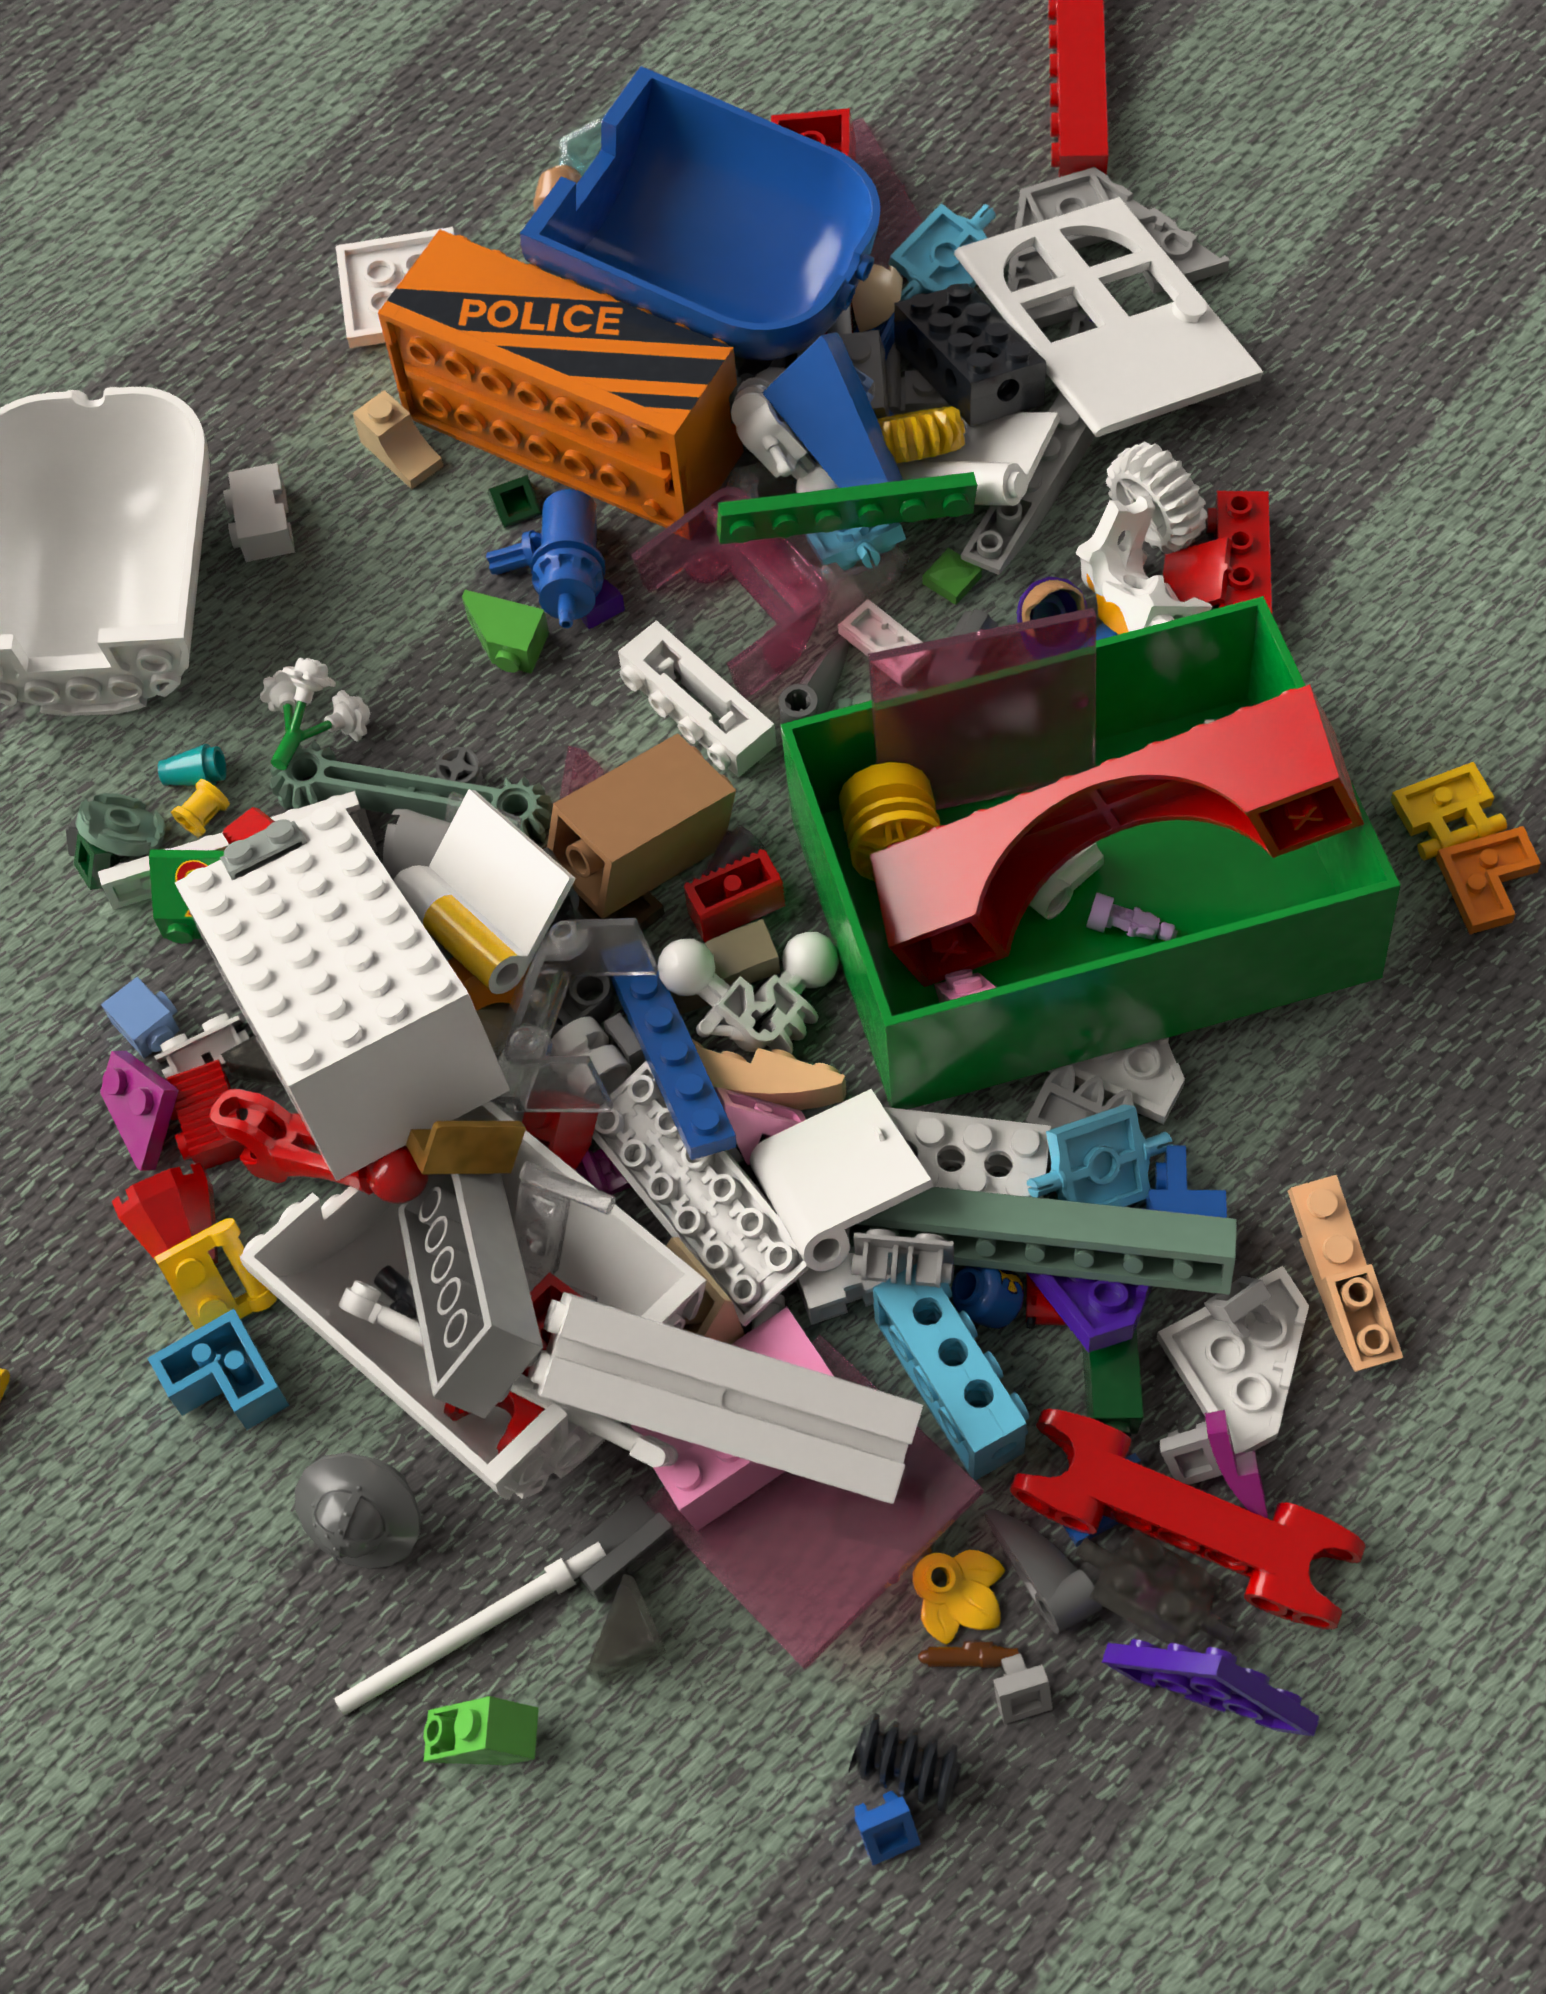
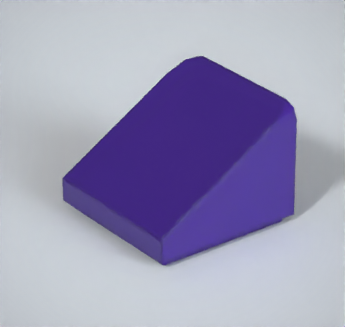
M604 579L602 590L595 598L593 609L586 616L580 618L588 630L624 611L623 595L616 587Z

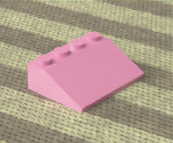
M785 1307L731 1344L833 1376L788 1307ZM630 1424L634 1431L644 1436L651 1435L676 1448L678 1459L673 1465L653 1468L678 1510L696 1531H699L785 1472Z

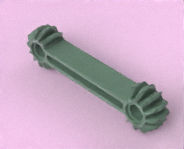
M315 741L304 749L299 744L286 770H279L271 764L270 772L273 778L270 779V787L285 810L292 807L299 809L327 800L332 796L355 791L361 809L392 814L398 808L409 809L452 823L470 789L478 792L530 839L545 843V830H550L553 800L549 795H546L545 789L540 782L530 786L529 780L525 776L522 777L518 784H512V781L506 777L504 787L499 789L339 762L330 747L321 750L320 745ZM313 776V777H312L311 779H309V780L301 781V780H303V779L306 778V777ZM516 812H525L524 814L518 817L510 816Z

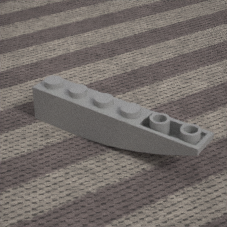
M1061 391L1048 411L1058 413L1061 419L1029 482L1026 494L1015 506H990L961 553L962 560L1000 575L1045 518L1093 441L1095 435Z

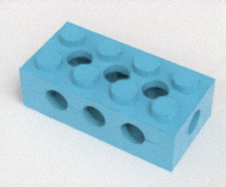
M917 1264L913 1265L911 1285L905 1284L906 1270L897 1274L896 1284L891 1283V1278H889L886 1282L873 1287L875 1322L974 1482L1024 1454L1025 1439L1028 1434L1026 1420L1030 1418L1029 1413L1018 1394L1014 1392L1009 1395L999 1380L1004 1376L993 1354L990 1351L983 1354L974 1338L978 1337V1334L968 1314L965 1311L957 1313L949 1298L953 1295L949 1284L941 1283L940 1288L916 1285Z

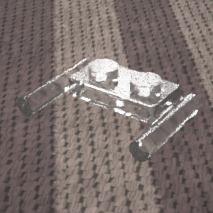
M526 1161L519 1174L521 1183L513 1225L528 1287L530 1290H533L549 1272L554 1275L559 1270L570 1201H575L609 1215L614 1207L616 1197ZM568 1285L582 1297L597 1302L598 1298Z

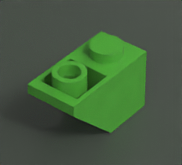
M488 1696L428 1710V1720L424 1728V1762L510 1765L534 1760L539 1707Z

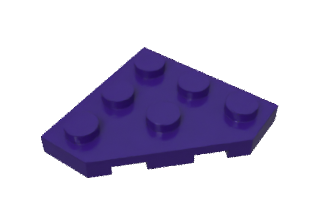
M1027 1273L1088 1353L1132 1339L1153 1287Z
M1131 1639L1130 1645L1107 1644L1102 1663L1132 1681L1152 1688L1158 1685L1169 1691L1184 1694L1185 1699L1224 1713L1227 1709L1235 1714L1256 1719L1255 1724L1278 1732L1308 1736L1315 1735L1320 1716L1302 1706V1698L1284 1689L1273 1688L1269 1685L1270 1678L1267 1675L1256 1670L1241 1668L1236 1664L1237 1657L1225 1650L1207 1647L1205 1653H1197L1189 1647L1176 1643H1169L1167 1649H1160L1149 1642L1139 1639Z

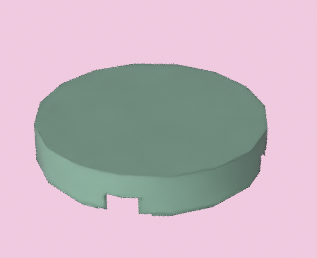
M112 793L94 795L93 801L90 802L87 799L82 801L75 823L79 834L90 844L106 852L121 856L139 857L148 855L150 849L158 850L162 845L166 830L163 817L156 810L153 815L145 810L146 804L141 800Z

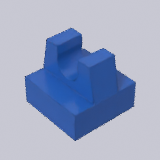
M893 1790L883 1794L885 1804L870 1811L867 1810L864 1803L854 1807L856 1814L854 1818L873 1866L921 1845L910 1810L903 1796L898 1798Z

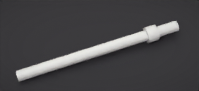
M595 1543L565 1562L562 1558L558 1559L544 1568L545 1574L335 1697L334 1699L344 1716L555 1590L560 1594L576 1584L574 1579L584 1574L606 1556L600 1543Z

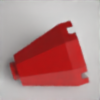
M201 1163L190 1164L193 1173L183 1175L180 1167L169 1168L125 1190L129 1198L127 1201H124L119 1196L111 1201L120 1221L154 1260L157 1255L216 1224L213 1185L206 1169ZM215 1247L209 1250L208 1253L214 1264H217L218 1250Z

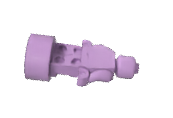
M1096 893L1086 928L1104 933L1105 927L1111 928V926H1115L1123 931H1128L1127 935L1130 937L1138 936L1153 940L1158 935V939L1163 941L1176 938L1177 931L1175 930V925L1166 922L1159 924L1160 919L1150 912H1142L1137 907L1131 910L1113 904V897Z

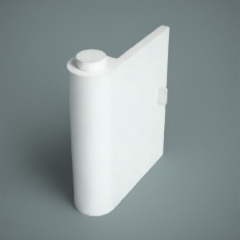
M1018 412L974 426H969L964 421L966 433H964L965 445L962 448L948 454L897 463L903 480L974 472L978 484L975 505L1015 506L1026 494L1029 482L1061 418L1058 413Z
M872 1089L757 1144L750 1156V1166L804 1262L815 1271L834 1269L846 1259L850 1250V1243L845 1229L934 1187L925 1169Z

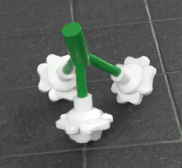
M299 658L295 667H283V670L277 671L273 677H267L263 680L264 690L260 694V700L268 703L270 711H281L284 713L286 733L271 759V764L275 768L286 770L300 742L327 730L335 732L341 729L345 735H350L355 741L361 740L362 736L367 734L366 725L370 723V710L368 706L363 703L362 698L349 696L344 690L339 691L336 696L332 697L334 711L333 714L324 718V722L304 731L300 729L305 708L311 704L314 692L323 690L324 687H335L336 682L328 677L326 664L310 658L305 660Z

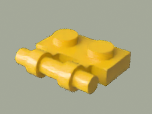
M1474 761L1393 791L1390 800L1410 836L1426 830L1432 839L1418 844L1419 855L1424 861L1436 857L1439 849L1493 835L1507 829L1506 819L1501 813L1487 818L1482 810L1492 806L1494 795ZM1464 817L1468 825L1450 832L1446 823Z

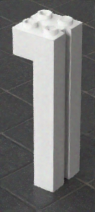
M563 1292L560 1302L556 1300L551 1301L543 1329L551 1333L547 1349L545 1351L541 1350L538 1359L530 1366L528 1378L535 1382L533 1389L540 1397L894 1504L905 1467L903 1461L908 1444H912L923 1408L922 1404L637 1316L570 1293Z

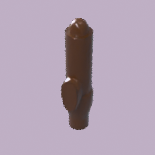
M970 1640L964 1641L963 1646L928 1647V1649L918 1654V1659L921 1663L927 1664L928 1667L996 1668L1002 1666L1001 1659L1017 1655L1018 1648L996 1646L993 1641Z

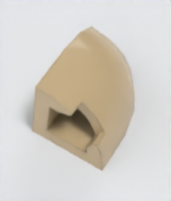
M873 264L868 278L865 281L860 280L852 300L855 320L860 332L873 329L889 319L894 312V303L900 301L903 278L893 266H890L888 270L883 266Z

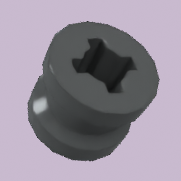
M453 747L447 749L439 756L436 762V771L440 779L483 786L484 778L480 769V763L477 755L472 750L465 747ZM467 773V777L458 780L459 776Z

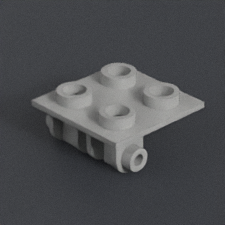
M871 1229L866 1234L854 1233L855 1255H853L851 1274L861 1275L862 1281L886 1282L888 1274L891 1275V1283L896 1284L897 1274L906 1270L905 1284L911 1285L913 1265L917 1264L916 1285L940 1288L941 1283L951 1284V1280L954 1279V1241H945L943 1237L930 1233L918 1234L915 1238L898 1237L893 1232L884 1229Z

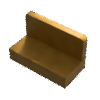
M436 1121L433 1123L432 1129H411L406 1146L422 1174H505L512 1172L526 1128L521 1121Z

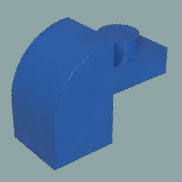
M1167 1145L1164 1162H1156L1155 1189L1148 1190L1146 1209L1227 1218L1226 1190H1187L1186 1146Z

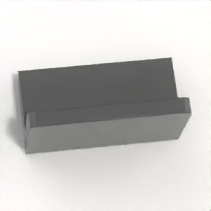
M635 1496L563 1555V1560L565 1562L595 1543H600L606 1556L584 1574L577 1577L599 1603L674 1542L676 1538L672 1526L660 1512L655 1514L640 1496Z

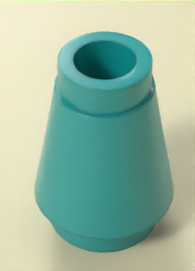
M209 744L200 745L158 762V775L164 786H195L200 779H204L215 786L217 781L225 780L227 774L226 761L219 746L210 747Z

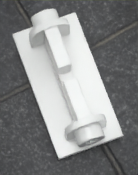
M227 1013L221 1014L203 1023L204 1032L190 1039H187L185 1033L162 1043L160 1047L163 1052L154 1057L158 1063L167 1060L169 1067L162 1070L165 1078L204 1065L205 1062L202 1056L209 1052L213 1060L219 1059L222 1065L247 1054L245 1049L253 1046L246 1030L236 1033L234 1027L241 1024L239 1016L237 1015L229 1019Z

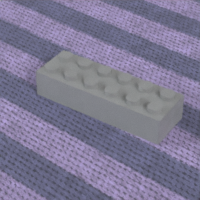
M429 1174V1179L423 1192L414 1200L402 1203L398 1208V1215L432 1394L436 1399L485 1418L498 1402L503 1401L507 1397L512 1384L526 1367H530L536 1362L543 1345L501 1174Z

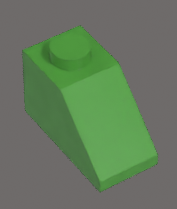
M464 590L462 599L468 621L491 663L496 664L497 667L506 672L514 673L520 670L532 674L549 634L545 611L540 608Z

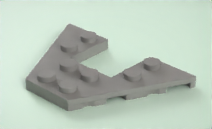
M1095 167L1020 189L1015 229L1120 197L1190 283L1227 272L1229 269L1230 260L1227 256L1224 255L1220 258L1197 243L1196 235L1190 231L1179 229L1174 220L1156 208L1147 209L1135 201L1131 191L1122 185L1112 183L1106 174ZM1090 235L1064 236L1075 250L1109 240ZM1031 246L1018 252L1010 259L1007 287L1011 292L1057 278L1036 249ZM1149 270L1142 272L1153 294L1165 291ZM1070 295L1025 311L1039 328L1072 319L1073 311L1078 312V305L1074 297Z

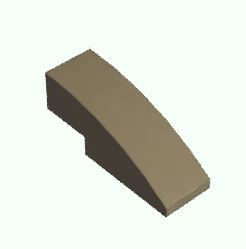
M763 919L734 929L704 943L714 955L715 974L729 985L734 983L740 976L750 984L771 977L774 974H780L779 957ZM670 991L680 1015L710 1005L698 994L679 996Z

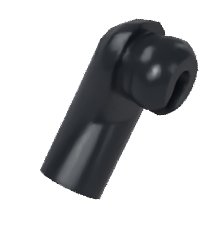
M385 1266L376 1275L373 1283L395 1301L389 1308L411 1319L418 1318L412 1285L392 1266Z

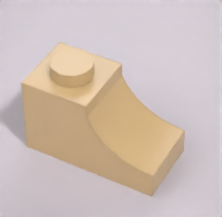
M385 390L352 413L361 443L411 489H414L443 467L442 458L423 438L415 426L410 413Z

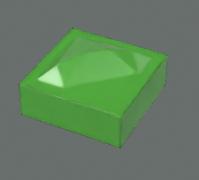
M947 548L922 575V584L957 605L981 579L982 568L962 560L961 555Z

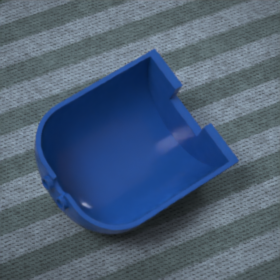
M640 66L601 120V151L577 184L562 176L559 178L521 231L520 240L525 260L540 267L545 272L563 279H571L582 287L600 294H608L617 301L632 307L646 309L654 316L672 323L683 324L690 330L711 339H720L727 345L734 347L735 357L761 361L775 360L798 353L812 345L833 326L842 312L850 306L860 280L865 281L873 267L874 257L870 256L879 225L880 200L877 189L866 171L844 153Z

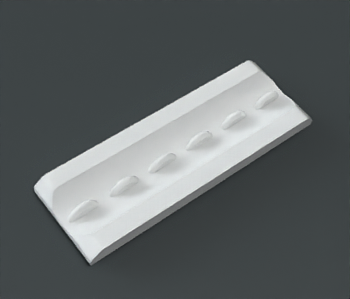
M647 1061L601 1103L592 1138L672 1237L680 1238L729 1296L739 1321L742 1325L747 1326L784 1289L809 1269L774 1207L727 1150L695 1160L690 1159Z

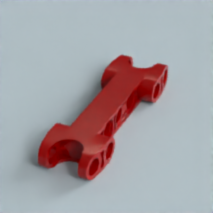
M1044 1409L1041 1411L1036 1427L1052 1442L1063 1449L1068 1457L1069 1469L1056 1477L1024 1473L1016 1474L1010 1491L1023 1504L1052 1521L1087 1534L1097 1533L1102 1517H1108L1250 1578L1244 1593V1599L1265 1612L1285 1620L1320 1629L1332 1630L1338 1628L1342 1610L1315 1589L1310 1580L1309 1566L1312 1560L1322 1557L1335 1558L1349 1563L1361 1562L1366 1545L1356 1534L1321 1514L1287 1502L1277 1504L1272 1520L1126 1459L1132 1440L1128 1435L1114 1427L1090 1417L1063 1410Z

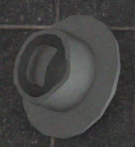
M347 1452L325 1455L305 1468L295 1487V1511L305 1533L322 1551L345 1564L367 1569L391 1566L409 1555L420 1536L421 1512L405 1476L381 1460Z

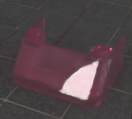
M724 487L690 510L631 554L644 588L649 593L659 588L681 570H684L694 581L703 584L715 582L730 571L776 622V625L769 629L760 639L727 663L737 692L747 699L801 657L828 605L829 591L825 579L787 538L778 537L753 540L746 543L720 545L717 534L718 503L751 499L740 488Z

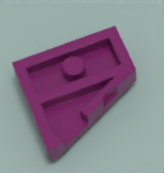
M111 1051L107 1069L103 1075V1083L100 1090L101 1096L136 1167L140 1171L156 1170L179 1090L128 1051Z

